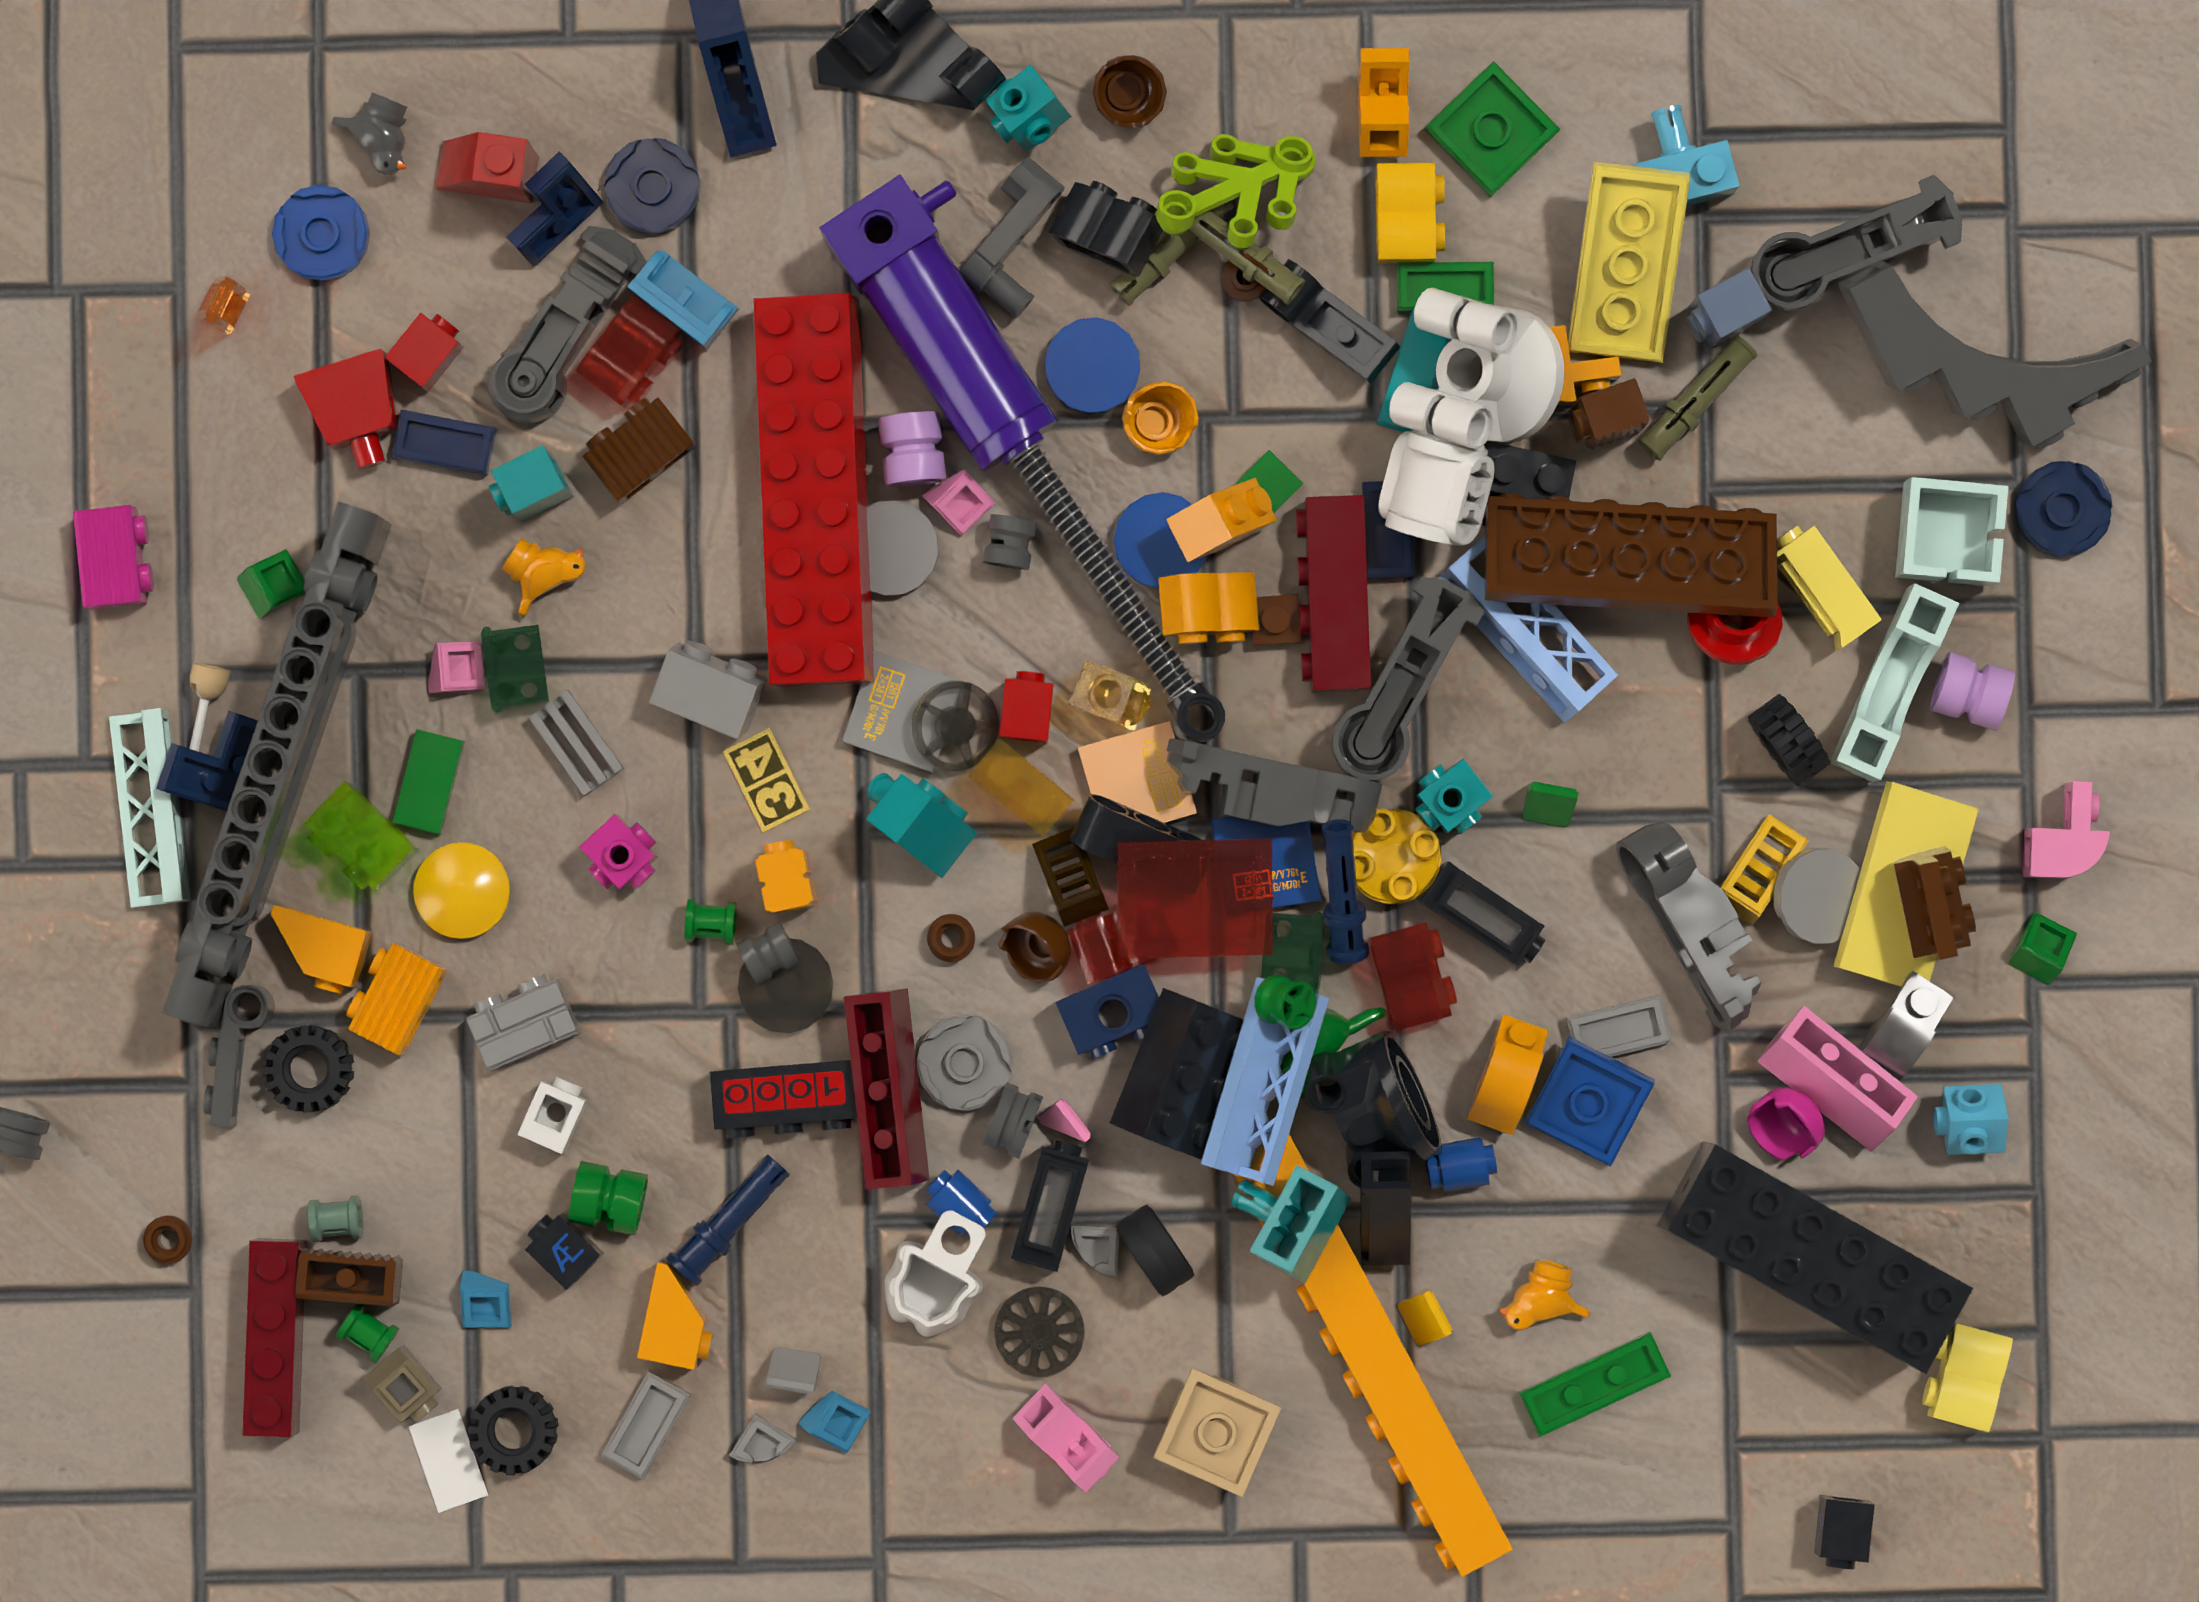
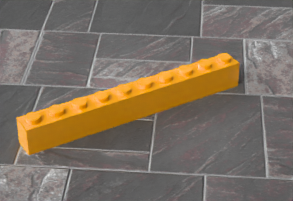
M1289 1134L1274 1186L1236 1174L1234 1176L1239 1185L1243 1180L1249 1179L1255 1185L1279 1197L1296 1165L1307 1171L1309 1170ZM1263 1143L1255 1150L1251 1169L1257 1171L1261 1169L1266 1152ZM1258 1219L1261 1226L1263 1227L1265 1222ZM1337 1224L1306 1283L1295 1289L1308 1313L1310 1314L1318 1310L1326 1327L1318 1332L1331 1356L1333 1357L1341 1353L1349 1367V1370L1341 1375L1354 1399L1364 1395L1372 1413L1366 1415L1365 1419L1376 1440L1380 1442L1387 1438L1395 1456L1387 1460L1401 1485L1410 1481L1419 1497L1410 1503L1423 1527L1425 1528L1433 1524L1442 1541L1434 1544V1547L1446 1570L1448 1571L1456 1567L1461 1577L1510 1552L1513 1548Z

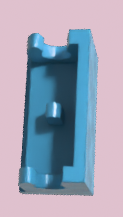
M657 250L634 280L627 286L633 295L706 351L739 310L737 306L663 250L661 252Z

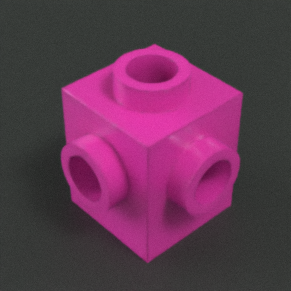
M617 814L612 815L579 847L594 862L588 870L606 889L615 884L618 889L624 890L630 884L636 890L656 871L651 863L658 856L651 848L657 842L638 822L630 828ZM626 847L629 852V858L625 863L619 864L616 861V852L618 849Z

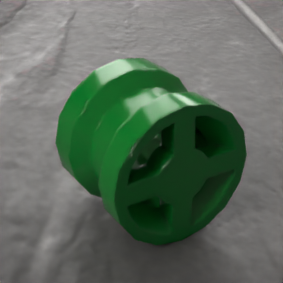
M1271 975L1265 978L1258 986L1254 997V1007L1261 1020L1272 1024L1280 1023L1281 1026L1296 1030L1306 1026L1312 1019L1316 1009V995L1314 989L1308 983L1298 980L1291 981L1289 978L1280 975Z

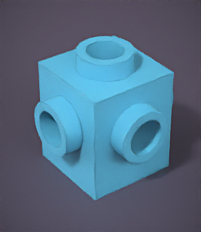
M2002 1084L1944 1086L1942 1106L1934 1107L1933 1123L1935 1135H1943L1947 1155L2005 1152L2009 1118Z

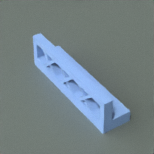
M1484 536L1439 578L1448 579L1449 582L1463 590H1469L1484 611L1477 625L1479 630L1559 718L1566 723L1612 682L1618 674L1554 604L1530 603V615H1519L1511 611L1506 601L1485 600V579L1481 578L1469 564L1477 555L1485 550ZM1540 611L1545 615V617L1539 616ZM1524 624L1530 625V630ZM1539 625L1555 627L1563 635V651L1547 650L1539 641ZM1572 646L1578 653L1572 652ZM1557 660H1563V667ZM1572 661L1587 662L1601 677L1586 692L1572 678Z
M1256 977L1201 1164L1274 1186L1329 998L1315 994L1316 1009L1310 1022L1301 1029L1293 1030L1281 1026L1280 1023L1272 1024L1261 1020L1256 1013L1254 997L1258 986L1264 980L1263 978ZM1291 1050L1294 1057L1290 1070L1283 1075L1280 1067L1283 1056ZM1277 1097L1280 1104L1276 1117L1269 1122L1266 1114L1269 1103ZM1263 1143L1266 1152L1261 1169L1257 1171L1250 1167L1256 1148Z

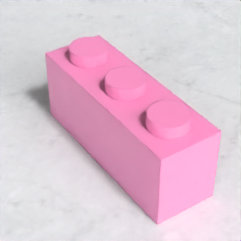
M1803 1006L1779 1030L1757 1061L1791 1089L1807 1094L1819 1107L1821 1113L1870 1152L1897 1128L1919 1097L1806 1006Z

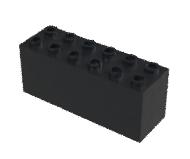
M1705 1141L1700 1145L1657 1223L1658 1227L1924 1374H1927L1974 1289L1720 1146Z

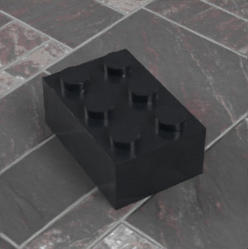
M1163 988L1109 1123L1150 1141L1202 1160L1244 1020Z

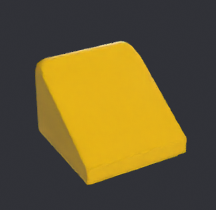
M1425 1288L1399 1302L1397 1305L1403 1320L1418 1345H1425L1452 1334L1451 1331L1453 1329L1432 1290Z

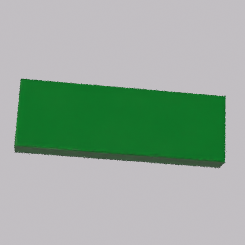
M1649 1331L1518 1393L1538 1436L1541 1437L1671 1377V1374L1652 1333Z

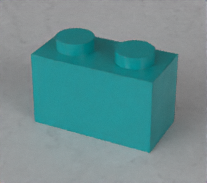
M544 445L491 470L496 482L489 485V488L498 507L507 516L513 514L521 522L574 497L554 455Z

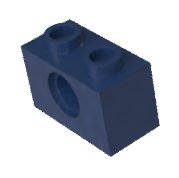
M1141 964L1055 1003L1078 1055L1088 1052L1091 1060L1118 1049L1114 1040L1132 1032L1135 1041L1143 1038L1159 996L1145 964ZM1107 1000H1119L1127 1008V1019L1120 1027L1109 1028L1100 1021L1099 1009Z

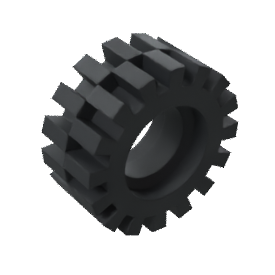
M1781 694L1776 695L1747 717L1749 724L1753 727L1752 730L1760 738L1759 741L1763 747L1768 750L1771 758L1777 762L1778 767L1783 773H1786L1787 777L1796 786L1800 787L1830 765L1831 761L1827 752L1823 749L1820 740L1815 737V733L1805 723V719L1801 714H1798L1795 707Z
M309 1025L284 1031L283 1035L276 1037L272 1042L273 1046L271 1049L266 1051L264 1058L267 1060L266 1066L263 1067V1075H266L268 1083H265L268 1091H272L275 1095L274 1099L279 1104H284L287 1106V1109L293 1111H301L303 1113L317 1112L334 1106L343 1095L347 1094L350 1089L349 1083L354 1079L355 1071H352L354 1059L353 1054H349L347 1049L349 1046L345 1040H341L337 1036V1033L322 1028V1026ZM304 1050H314L320 1053L327 1064L325 1079L313 1088L300 1086L291 1075L292 1060L298 1053Z
M512 1385L493 1391L479 1402V1405L471 1414L470 1418L472 1419L468 1426V1435L471 1437V1442L469 1443L471 1450H475L479 1456L477 1459L482 1465L485 1463L495 1473L503 1472L506 1475L524 1474L539 1466L549 1457L553 1451L554 1444L557 1442V1427L559 1425L558 1419L553 1414V1406L550 1402L547 1403L543 1399L544 1396L538 1391L533 1392L529 1390V1387H513ZM506 1412H519L525 1415L531 1423V1438L522 1448H507L496 1438V1422Z

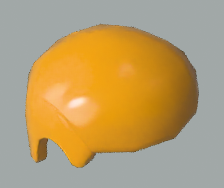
M1166 381L1148 383L1138 388L1130 396L1123 410L1122 426L1126 437L1138 450L1154 455L1174 452L1186 444L1194 429L1198 426L1199 416L1195 399L1183 386Z

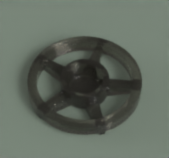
M960 680L945 681L929 689L919 700L912 718V736L917 750L930 764L949 771L966 770L983 761L992 750L999 729L998 713L992 699L980 687ZM956 688L962 689L956 706H948L941 710L930 704L936 696L944 691ZM971 692L982 701L988 715V720L975 719L968 710ZM926 710L936 718L935 731L937 734L936 738L928 746H926L922 735V721ZM988 728L983 745L972 756L969 740L973 737L975 730ZM946 744L958 746L964 761L957 763L943 762L936 758L933 753Z

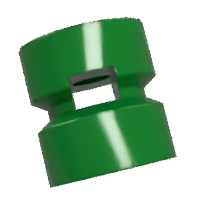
M581 1161L573 1186L568 1222L596 1227L603 1221L606 1222L610 1231L636 1235L647 1191L648 1174L621 1169L616 1175H612L608 1166Z

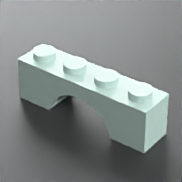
M1916 583L1906 588L1831 757V764L1871 782L1882 779L1901 736L1903 722L1913 696L1928 665L1942 644L1958 608V602Z

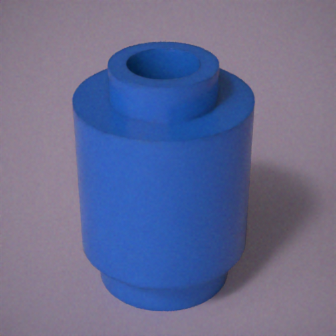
M1481 1137L1443 1143L1441 1155L1425 1161L1431 1190L1443 1188V1192L1489 1185V1175L1497 1174L1493 1146H1483Z
M959 1169L952 1175L943 1170L925 1190L931 1196L926 1205L939 1218L945 1211L951 1210L984 1228L997 1214V1211L989 1205L992 1200ZM961 1226L950 1227L956 1234L961 1235L964 1233L970 1239V1235L965 1228Z

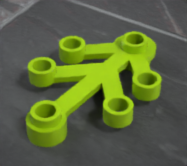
M1220 134L1214 137L1211 142L1209 153L1211 160L1201 159L1190 152H1181L1173 158L1171 176L1177 183L1191 185L1199 178L1219 181L1221 183L1194 196L1181 190L1165 192L1159 199L1156 214L1161 228L1172 235L1183 234L1193 226L1195 217L1240 196L1236 216L1231 219L1227 233L1228 241L1237 248H1249L1255 243L1258 231L1255 216L1261 187L1277 178L1279 179L1276 198H1273L1268 204L1266 221L1272 228L1277 230H1286L1293 226L1297 207L1293 202L1297 181L1308 178L1313 173L1316 164V157L1312 146L1308 141L1298 136L1283 137L1277 141L1276 145L1270 147L1240 141L1228 134ZM1219 149H1226V150H1229L1230 152H1223V151H1221V150H1219ZM1237 159L1259 163L1260 165L1246 168L1234 164L1237 162ZM1181 167H1188V168H1190L1191 170H1185V169H1182ZM1276 212H1283V213H1285V214H1287V215H1280V214H1277ZM1237 230H1244L1248 233H1240Z

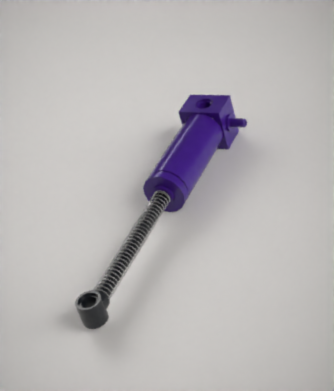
M899 174L820 226L823 240L859 294H865L968 451L973 453L972 457L980 469L986 471L1000 462L1004 465L1015 463L1014 469H1019V476L1025 478L1024 484H1029L1031 487L1029 492L1035 493L1034 500L1041 502L1040 507L1045 508V515L1051 517L1050 523H1055L1056 525L1055 531L1061 532L1060 538L1066 540L1065 546H1070L1072 549L1070 554L1076 555L1075 561H1080L1082 564L1080 569L1086 570V577L1092 579L1091 585H1096V592L1102 594L1101 600H1106L1108 603L1106 608H1111L1113 611L1111 615H1116L1118 618L1116 623L1122 624L1123 628L1121 631L1128 633L1127 639H1132V646L1138 648L1137 654H1142L1144 657L1142 662H1147L1149 665L1147 669H1152L1154 672L1152 677L1158 678L1159 682L1157 685H1162L1164 688L1163 693L1169 695L1168 700L1170 703L1167 704V707L1177 720L1180 732L1187 739L1194 742H1206L1213 739L1222 730L1225 723V710L1222 703L1210 693L1203 681L1200 683L1194 682L1195 676H1190L1188 673L1190 669H1186L1183 665L1185 661H1180L1178 658L1180 653L1176 654L1173 648L1175 645L1170 646L1168 643L1169 638L1163 636V630L1160 631L1158 628L1159 622L1155 623L1152 619L1154 614L1150 615L1147 611L1149 607H1144L1142 604L1144 599L1140 600L1137 594L1139 591L1135 592L1132 586L1134 584H1129L1127 581L1128 576H1124L1121 572L1123 568L1119 569L1117 566L1118 560H1113L1111 557L1113 553H1109L1106 549L1108 545L1104 546L1101 542L1103 537L1099 538L1096 532L1098 530H1093L1091 527L1093 522L1087 521L1085 518L1087 514L1083 515L1080 510L1082 506H1077L1075 503L1077 499L1073 500L1070 495L1072 491L1068 492L1065 488L1067 483L1063 484L1060 478L1062 476H1057L1055 473L1057 468L1053 469L1049 464L1052 460L1047 461L1044 456L1046 452L1042 453L1039 449L1041 447L1040 442L1044 440L1042 435L1059 420L1049 405H1045V399L940 243L939 233L933 224L935 220L931 213L956 197L955 189L949 181L945 180L919 197L915 190L911 191L902 175ZM879 226H885L893 231L891 238L882 244H875L868 239L869 233ZM1196 704L1209 706L1215 715L1213 726L1205 731L1193 729L1187 721L1188 710Z

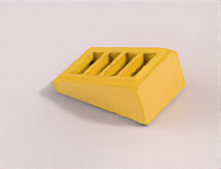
M1770 814L1765 818L1719 887L1726 893L1739 918L1751 925L1756 922L1772 899L1774 885L1780 869L1787 861H1792L1795 856L1799 855L1798 853L1803 851L1809 842L1807 838ZM1766 835L1790 849L1788 855L1785 856L1763 840ZM1755 852L1778 865V870L1774 871L1754 858ZM1744 869H1748L1768 883L1766 888H1763L1742 874ZM1734 884L1746 893H1748L1749 895H1751L1752 897H1754L1755 899H1757V901L1754 902L1753 900H1751L1750 898H1748L1747 896L1733 888Z

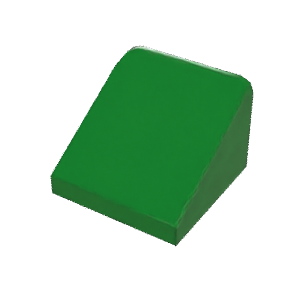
M287 549L248 566L237 577L241 589L260 619L307 593L304 591L305 581Z
M1533 781L1527 785L1522 817L1527 821L1567 827L1571 822L1579 792H1576L1577 789Z
M2034 911L2011 954L2009 965L2050 985L2064 969L2077 933Z

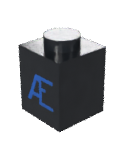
M564 1213L559 1214L554 1220L546 1214L527 1234L533 1242L525 1251L566 1290L570 1289L604 1254L574 1223L568 1222V1217Z
M1820 1495L1814 1553L1819 1557L1826 1558V1566L1840 1569H1855L1856 1561L1869 1563L1875 1504L1863 1499Z

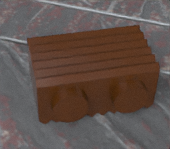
M1635 378L1581 396L1573 406V415L1568 416L1576 442L1581 443L1585 441L1586 447L1591 450L1597 445L1602 447L1606 442L1611 444L1615 439L1620 441L1624 436L1630 437L1633 433L1639 434L1650 420Z
M659 397L651 403L647 398L638 401L624 413L628 421L623 423L621 427L617 428L614 432L609 427H606L585 444L590 451L586 452L582 457L620 505L697 447Z
M313 1248L304 1250L299 1254L296 1298L382 1306L397 1305L400 1301L403 1259L399 1255L391 1257L390 1254L382 1257L380 1253L376 1255L371 1253L363 1255L361 1252L355 1254L351 1251L343 1253L342 1250L333 1252L332 1249L328 1251L323 1249L315 1251Z

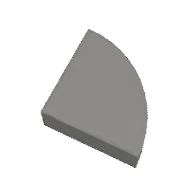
M1071 1225L1072 1240L1082 1259L1101 1273L1117 1276L1119 1244L1117 1228Z
M755 1414L729 1456L743 1462L772 1460L785 1453L793 1445L796 1438L758 1414Z

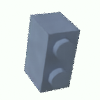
M1747 268L1697 295L1688 306L1691 315L1686 317V320L1696 340L1699 343L1706 340L1708 346L1712 349L1760 323L1772 309L1752 272Z

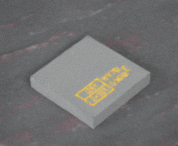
M873 651L874 682L861 684L842 742L934 773L964 681Z

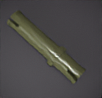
M1229 201L1210 211L1221 218L1228 211H1231L1234 206ZM1203 224L1206 229L1209 230L1211 228L1209 224ZM1189 230L1180 235L1164 232L1160 236L1139 277L1122 272L1114 281L1112 280L1109 283V286L1115 293H1121L1132 282V285L1119 296L1124 303L1131 306L1133 301L1158 277L1164 279L1171 272L1169 267L1199 238Z
M1210 210L1195 217L1193 226L1188 230L1210 248L1244 271L1243 278L1251 283L1256 280L1270 292L1281 298L1287 305L1302 290L1306 280L1298 277L1272 257L1273 251L1267 246L1260 248L1255 243L1249 248L1231 247L1203 226L1204 223H1207L1227 238L1229 223ZM1245 252L1272 271L1275 276H1269L1245 258L1243 254Z
M1735 335L1732 341L1701 372L1677 400L1670 399L1664 406L1666 412L1644 436L1638 439L1639 444L1644 450L1658 461H1661L1667 451L1687 430L1693 432L1699 425L1697 419L1727 389L1743 369L1757 357L1758 354L1753 347L1743 338ZM1726 366H1728V367L1720 374V376L1708 387V389H1707L1704 393H1702V392L1707 388V386L1719 375V373H1720Z

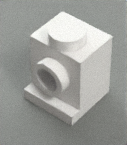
M558 1076L555 1077L553 1084L541 1081L517 1135L560 1154L566 1153L589 1101L579 1096L583 1087ZM554 1103L563 1105L566 1111L564 1119L560 1122L553 1121L548 1114L550 1106Z

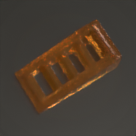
M227 276L217 277L212 282L197 313V320L227 335L229 333L232 334L248 301L249 292Z

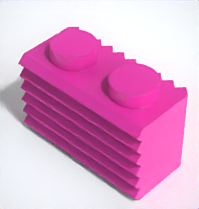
M131 505L73 511L83 608L94 610L147 604L146 592H153L154 579L151 564H143L141 545L148 544L149 542L148 524L145 515L138 516L137 508Z

